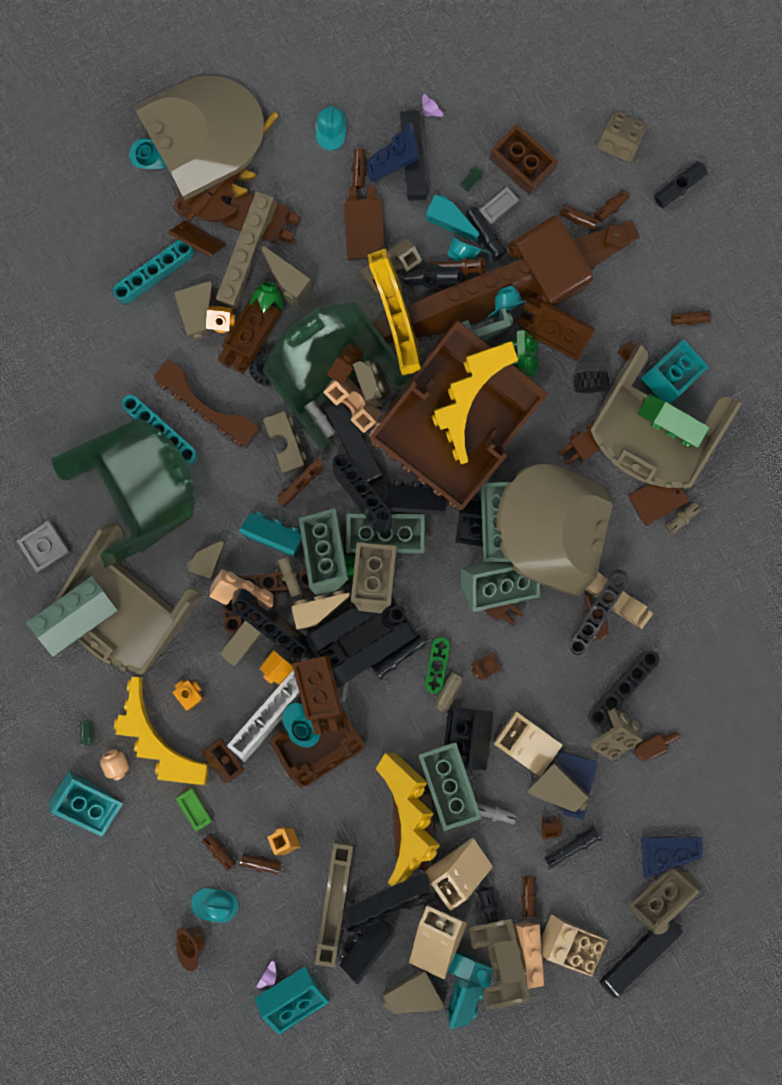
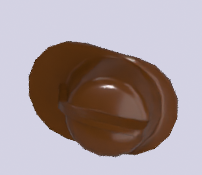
M202 927L178 928L176 931L177 956L186 970L194 971L197 968L198 955L206 946Z

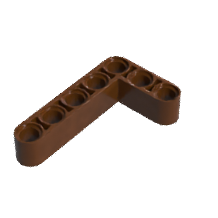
M307 570L294 571L298 575L296 578L301 590L310 589L309 585L303 583V577L307 575ZM282 572L237 576L243 580L252 579L255 581V586L267 589L270 592L289 591L288 587L284 585ZM267 578L274 579V586L272 588L265 587L264 583ZM222 603L224 627L227 632L235 634L243 624V618L234 611H230L228 604ZM233 619H236L239 623L236 630L229 628V623Z

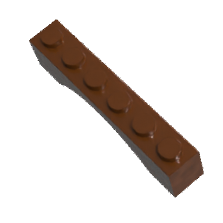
M169 359L165 361L154 375V378L157 380L156 384L164 391L169 389L173 392L171 394L172 397L179 402L181 400L187 403L186 407L193 413L197 411L203 415L201 418L208 424L213 422L218 426L216 430L224 436L230 435L233 438L231 441L240 448L242 445L247 448L261 431L256 424L244 415L232 416L222 414L202 404L192 393L185 372Z

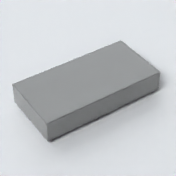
M506 187L479 209L478 212L491 226L518 204L519 199Z

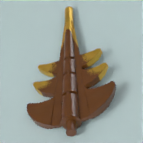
M274 111L264 122V135L279 117ZM244 168L230 178L186 201L178 189L179 198L183 205L190 210L185 219L191 222L196 216L208 222H222L231 218L237 213L238 209L225 204L222 201V197L238 198L247 194V189L237 186L234 183V179L252 180L256 178V174Z

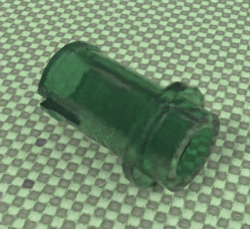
M477 167L471 168L470 173L460 183V186L469 192L475 183L482 179V171Z
M80 721V725H78L80 727L79 745H92L91 732L94 725H92V721Z

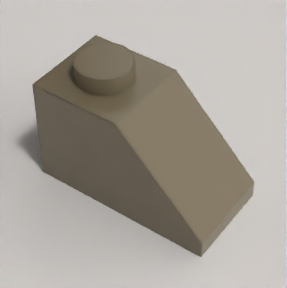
M219 541L196 552L194 557L191 556L189 559V572L213 580L226 544Z

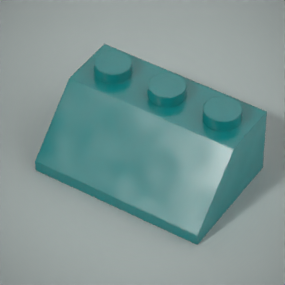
M257 511L255 514L249 513L239 530L243 536L296 558L302 544L301 530L292 526L291 529L283 527L284 523L276 519L273 522L266 519V515Z
M306 967L297 970L288 978L281 980L277 985L254 998L261 1018L278 1035L329 1003L315 977Z

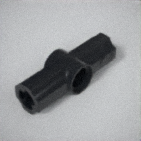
M697 161L683 173L678 174L674 180L653 196L655 203L664 209L679 196L684 195L689 188L708 174L705 165ZM677 182H681L684 185V187H679L677 185Z
M430 264L427 268H416L409 271L404 269L403 282L407 286L423 285L428 289H435L438 285L461 284L462 270L459 267L441 268L437 264Z

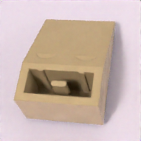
M342 590L334 592V596L328 598L326 595L314 597L315 601L308 602L306 599L296 601L295 606H291L296 629L303 630L319 626L351 598L350 594Z
M516 711L513 712L493 741L494 745L539 777L542 776L562 747L561 743Z
M472 838L424 872L428 875L431 885L451 911L468 899L493 866L474 838Z
M427 905L418 926L409 963L445 980L468 923L440 909Z
M551 914L541 936L542 956L549 961L592 977L608 940Z

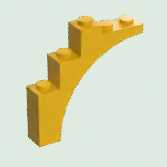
M385 248L368 254V262L387 314L397 351L400 371L403 376L421 370L420 349L411 325L409 311L402 296L400 282Z
M512 341L466 356L467 361L463 363L467 374L471 372L472 376L449 383L451 388L448 389L451 400L455 399L456 402L434 409L435 414L432 415L435 427L439 426L441 430L449 429L445 431L448 441H453L455 449L452 452L455 461L459 460L461 464L468 462L464 431L472 401L491 376L505 366L518 361Z
M131 677V680H128L127 683L129 699H126L124 711H127L126 715H118V718H115L114 721L116 735L139 737L134 747L137 757L160 760V763H157L155 768V774L158 775L157 780L198 785L207 784L209 764L194 761L179 754L161 739L150 723L144 707L142 694L143 677Z
M385 753L375 769L384 778L393 793L401 822L400 853L395 870L388 881L391 886H394L409 879L421 862L432 860L440 844L424 830L430 824V818L434 813L418 797L424 793V787L428 782L397 753Z

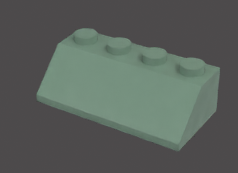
M512 482L484 483L481 487L483 562H511L509 558H505L500 543L503 541L501 531H497V512L501 496L507 484Z
M333 508L299 518L309 588L316 596L335 592L348 580L337 509Z
M347 514L346 553H356L357 542L396 546V553H424L425 514H392V527L386 533L377 532L364 514Z
M486 562L461 568V587L472 612L540 597V584L518 574L512 568V562Z
M91 576L26 623L51 656L55 657L118 611Z
M456 742L419 753L443 830L446 831L482 819Z

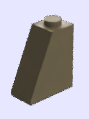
M211 281L174 292L190 340H200L204 338V335L208 334L209 329H206L207 309L210 305L212 306L214 293Z
M244 621L220 654L228 663L236 666L263 634Z
M554 763L527 791L534 797L573 812L579 809L583 811L590 804L588 799L591 796L558 763Z
M423 969L385 990L384 998L382 999L386 1009H391L393 1014L442 1010L445 1008L444 1001L429 974Z

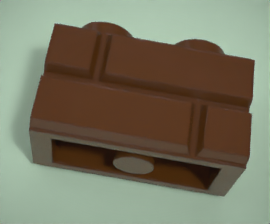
M348 344L334 361L327 373L328 376L344 385L355 371L353 364L362 360L365 355L358 346Z
M221 738L201 752L215 772L220 774L224 784L230 782L244 771V768Z

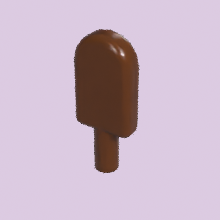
M591 594L584 596L588 609L583 612L584 617L594 603ZM595 609L593 611V613L596 616L603 615V611L601 609ZM606 620L594 637L595 640H602L607 636L608 627ZM587 625L588 632H593V627Z
M674 732L663 738L658 733L638 743L635 747V755L640 760H650L667 752V744L678 740L679 736L677 732Z

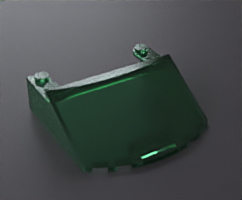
M357 302L334 304L316 310L297 321L282 335L272 349L263 369L265 376L321 452L329 446L330 437L325 438L320 428L314 425V420L304 407L313 400L318 407L329 400L323 392L333 379L327 373L336 358L348 344L358 346L365 354L361 362L370 360L371 363L375 362L396 389L402 390L412 377L410 374L402 376L398 357ZM355 371L349 377L352 382L358 378Z
M141 418L50 459L57 477L65 481H69L96 468L132 537L102 551L100 558L104 568L137 552H144L193 517L194 490L191 475L184 458L170 439L168 440L158 428H154Z

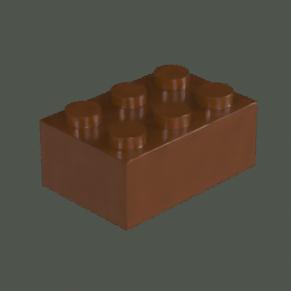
M517 123L491 149L489 157L495 165L530 196L556 170L558 160Z

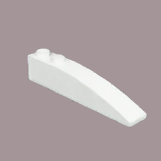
M294 670L227 745L229 750L243 762L251 756L281 721L284 709L288 705L295 703L300 697Z

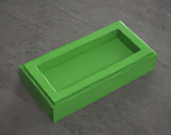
M194 788L175 798L195 832L213 821Z

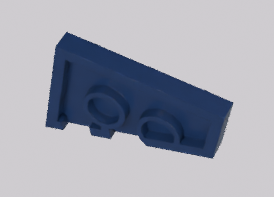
M408 122L404 126L405 129L399 135L396 134L386 148H381L366 162L369 180L375 182L420 159L413 124Z
M559 752L561 767L590 795L598 762ZM587 807L583 811L579 809L576 812L563 808L564 815L584 820Z
M702 837L641 838L644 879L703 857Z

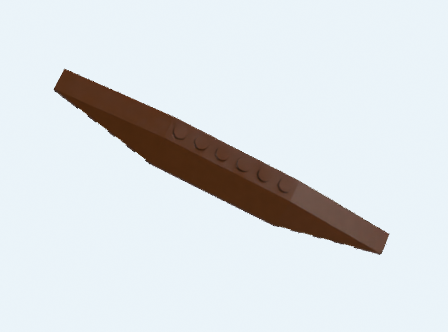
M633 220L615 226L628 231L623 248L639 238ZM607 229L573 240L590 269L603 260L605 261L617 251H620L604 244ZM520 259L442 290L407 306L416 338H420L421 336L447 332L456 319L461 323L469 320L470 325L487 319L495 311V296L503 288L514 286L523 301H528L530 297L537 299L541 288L524 259ZM387 316L354 330L361 348L394 342Z

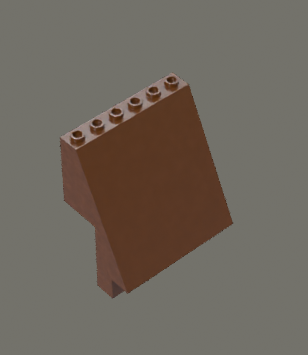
M457 319L444 336H441L420 364L421 370L416 371L369 434V438L371 439L370 443L377 449L383 448L391 460L395 461L397 459L401 462V467L405 471L415 473L418 481L433 487L432 491L437 496L441 497L443 495L447 498V503L454 509L458 507L463 510L507 457L504 448L548 396V393L513 364L499 370L480 388L467 414L464 435L468 462L461 464L459 460L455 461L452 452L455 449L453 441H448L445 432L449 429L441 430L439 426L435 427L432 415L435 414L434 409L456 402L455 399L451 400L448 389L451 388L449 383L472 376L471 372L467 374L463 363L467 361L466 356L492 348Z

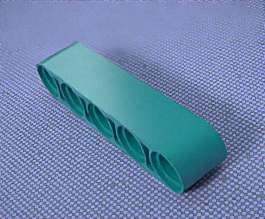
M178 240L118 282L113 287L115 298L122 304L130 303L191 260L195 254L193 247ZM183 247H189L186 253L180 252ZM167 258H174L172 263H165ZM157 268L158 272L155 275H151L150 271ZM138 279H142V280H143V282H142L141 285H139V286H135V285H134V283H135L136 280H138ZM122 290H127V294L125 296H119V293Z
M127 395L123 398V409L186 465H193L197 462L198 454L194 448L137 397ZM131 401H136L135 408L128 409V404ZM144 414H150V419L147 422H142ZM159 426H164V432L159 435L156 434V429ZM172 439L179 440L176 447H170ZM187 451H192V458L185 460L184 454Z

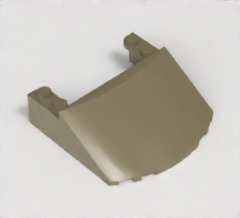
M637 344L618 377L615 378L590 429L591 433L604 454L630 476L648 484L665 488H691L742 403L729 397L719 398L703 423L710 427L700 446L697 448L691 445L689 448L680 443L681 439L679 437L675 439L665 434L666 430L661 429L659 431L650 426V421L637 414L648 396L632 387L633 382L648 358L645 346Z
M113 522L97 531L55 602L92 576L118 612L78 639V641L103 662L109 665L114 664L120 667L122 671L129 670L135 672V674L142 675L188 622L187 619L204 594L195 588L188 589L176 607L172 608L112 558L125 537L123 528L117 522Z

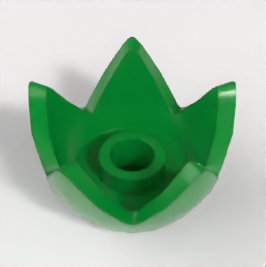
M263 282L262 285L255 289L249 305H253L255 300L258 299L262 311L265 312L275 301L279 310L283 311V295L277 284Z

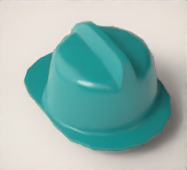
M330 105L321 110L317 116L316 140L323 149L329 151L336 150L342 146L345 140L346 116L343 111Z
M141 138L130 146L129 159L135 167L142 169H163L167 167L151 139Z
M450 235L452 241L448 250V256L455 261H462L464 258L474 259L480 251L490 254L485 250L465 244Z
M514 286L503 288L495 296V311L488 318L498 317L502 308H505L506 312L527 301L522 300Z
M300 703L288 705L283 712V724L290 740L301 747L309 748L314 746L319 741L320 734L315 735L311 720L306 721L303 705Z
M203 888L193 896L191 908L193 913L200 919L224 923L236 916L238 901L230 892Z

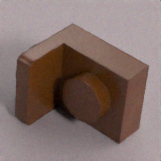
M491 652L472 664L474 668L471 671L476 679L480 678L484 681L502 668Z

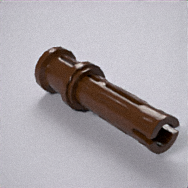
M484 257L479 259L464 258L462 261H428L427 266L437 264L441 268L459 267L464 275H469V273L484 274L486 270Z

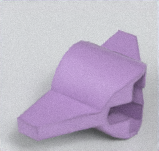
M426 94L422 96L423 113L426 117L431 115L442 117L444 115L434 100L430 99Z
M272 960L258 982L257 988L260 989L275 983L278 977L275 961Z

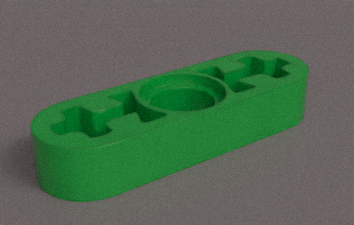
M442 637L435 639L431 648L425 682L426 689L431 693L441 691L445 677L450 644L447 639ZM440 641H444L443 644L446 645V649H442L441 655L445 654V659L433 657V653L438 654V648L435 645L439 644ZM434 660L442 661L443 668L440 671H435L432 668ZM430 672L442 674L441 678L437 677V683H440V686L436 687L435 690H431L432 687L428 685L429 682L433 681L434 677L430 676Z

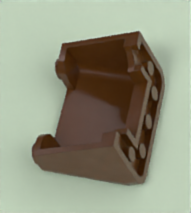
M556 215L543 221L508 244L510 255L516 259H524L541 289L537 296L540 303L547 302L555 306L581 293L593 280L590 267L562 220Z
M344 710L341 717L343 718L345 728L331 732L328 719H325L328 731L320 734L319 741L312 747L305 748L293 743L288 736V732L283 731L276 733L269 740L289 777L299 787L310 785L365 748L364 741Z

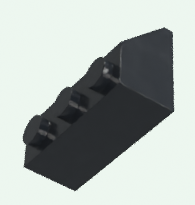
M393 480V483L388 485L387 507L390 511L445 515L446 498L443 495L441 497L437 496L432 491L433 487L423 485L421 482L413 481L412 484H404L402 480Z
M470 500L463 510L459 509L455 543L483 546L482 501Z
M450 706L444 745L456 742L465 769L487 770L493 711Z
M384 919L366 927L361 934L358 932L351 941L353 943L349 950L346 948L339 957L341 959L340 967L357 985H359L395 937V928Z

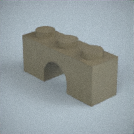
M406 238L387 251L395 271L398 269L409 271L422 261L415 246ZM368 264L359 272L367 285L377 293L379 290Z
M284 411L263 419L271 440L284 438L288 442L287 449L276 455L283 475L305 468L304 462H307L304 451L300 452L297 445L301 443L297 433L293 434L291 427L294 424L291 416H286Z

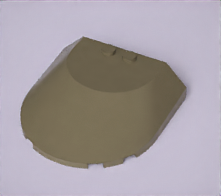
M219 76L190 78L132 105L135 114L141 120L185 201L242 171L252 162L257 149L260 150L263 142L264 118L257 100L244 86L228 78Z
M536 464L532 467H526L516 474L517 477L512 483L507 484L500 499L497 512V531H501L503 542L500 543L502 552L505 558H509L512 562V568L522 577L562 593L579 596L597 577L613 502L602 484L552 464Z

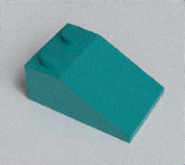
M683 339L641 379L659 399L670 404L709 366Z
M68 771L48 805L51 813L103 837L123 802L89 780Z
M458 977L447 1009L449 1028L455 1029L468 1026L472 1019H476L478 1013L476 1005L478 1000L481 1001L483 998L482 990L484 988L482 986Z

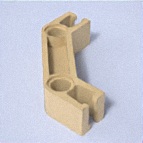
M598 572L596 579L585 590L597 598L608 579ZM624 591L612 608L615 613L640 629L645 626L653 615L650 610L646 609L647 606L632 598ZM606 592L603 594L606 600H612L614 598L613 594L610 592Z

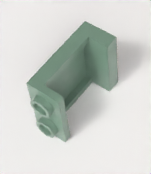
M502 308L498 314L499 322L474 331L471 329L469 320L462 322V324L483 341H487L507 334L513 320L510 312H506V309Z

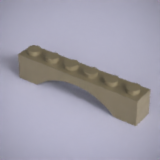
M257 191L254 195L216 300L221 304L239 309L255 252L265 230L272 221L278 205L274 197Z
M335 840L333 843L315 965L335 967L343 917L342 911L344 910L354 843Z

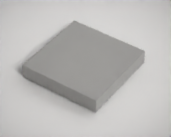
M50 520L17 540V543L37 573L42 572L71 553Z

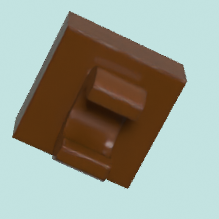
M630 340L618 351V354L626 362L635 346L641 344L640 342L634 345Z
M552 815V823H547L545 817H542V840L561 837L562 827L560 821L557 822L556 816Z

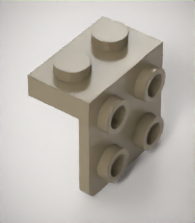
M614 111L602 134L597 149L631 163L647 129V125L640 120L626 116L624 113Z
M613 708L608 714L614 728L590 744L593 750L608 759L618 758L622 753L634 748L643 741L637 721L627 717L624 712L621 713Z

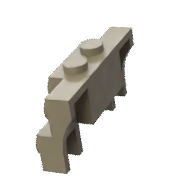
M512 919L473 926L468 929L473 949L488 947L496 986L482 990L486 1010H496L531 1001L525 978L526 969L522 965L520 957L521 948L517 944Z

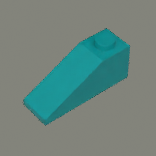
M435 194L427 210L425 221L477 243L479 238L478 231L448 197Z
M456 951L448 972L471 983L488 988L493 968L489 962Z

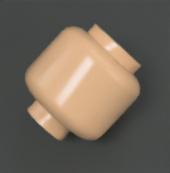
M116 749L102 755L103 758L100 760V765L105 777L113 778L114 780L123 778L125 776L124 773L129 769L124 753Z

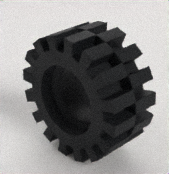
M266 349L263 352V350H260L254 361L249 363V371L252 378L262 386L275 385L278 380H281V376L284 375L283 361L274 351L270 352V350ZM265 361H269L274 365V370L269 375L262 374L259 369L260 365Z
M587 371L574 375L575 392L593 393L605 391L609 388L607 371Z

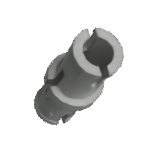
M314 400L304 407L314 420V425L320 428L326 439L336 432L329 423L328 416L323 414Z
M478 802V808L484 809V811L479 810L481 816L492 818V821L495 822L499 820L514 825L515 820L507 818V816L516 818V812L499 809V806L491 807Z

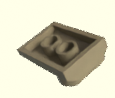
M370 360L354 363L353 366L365 400L376 407L383 406L391 396V392L386 378L379 374L376 363H371Z
M357 542L351 602L356 605L358 611L382 613L386 607L391 605L396 546Z
M670 868L629 905V908L653 933L663 934L668 930L669 922L699 893L703 885L690 873Z

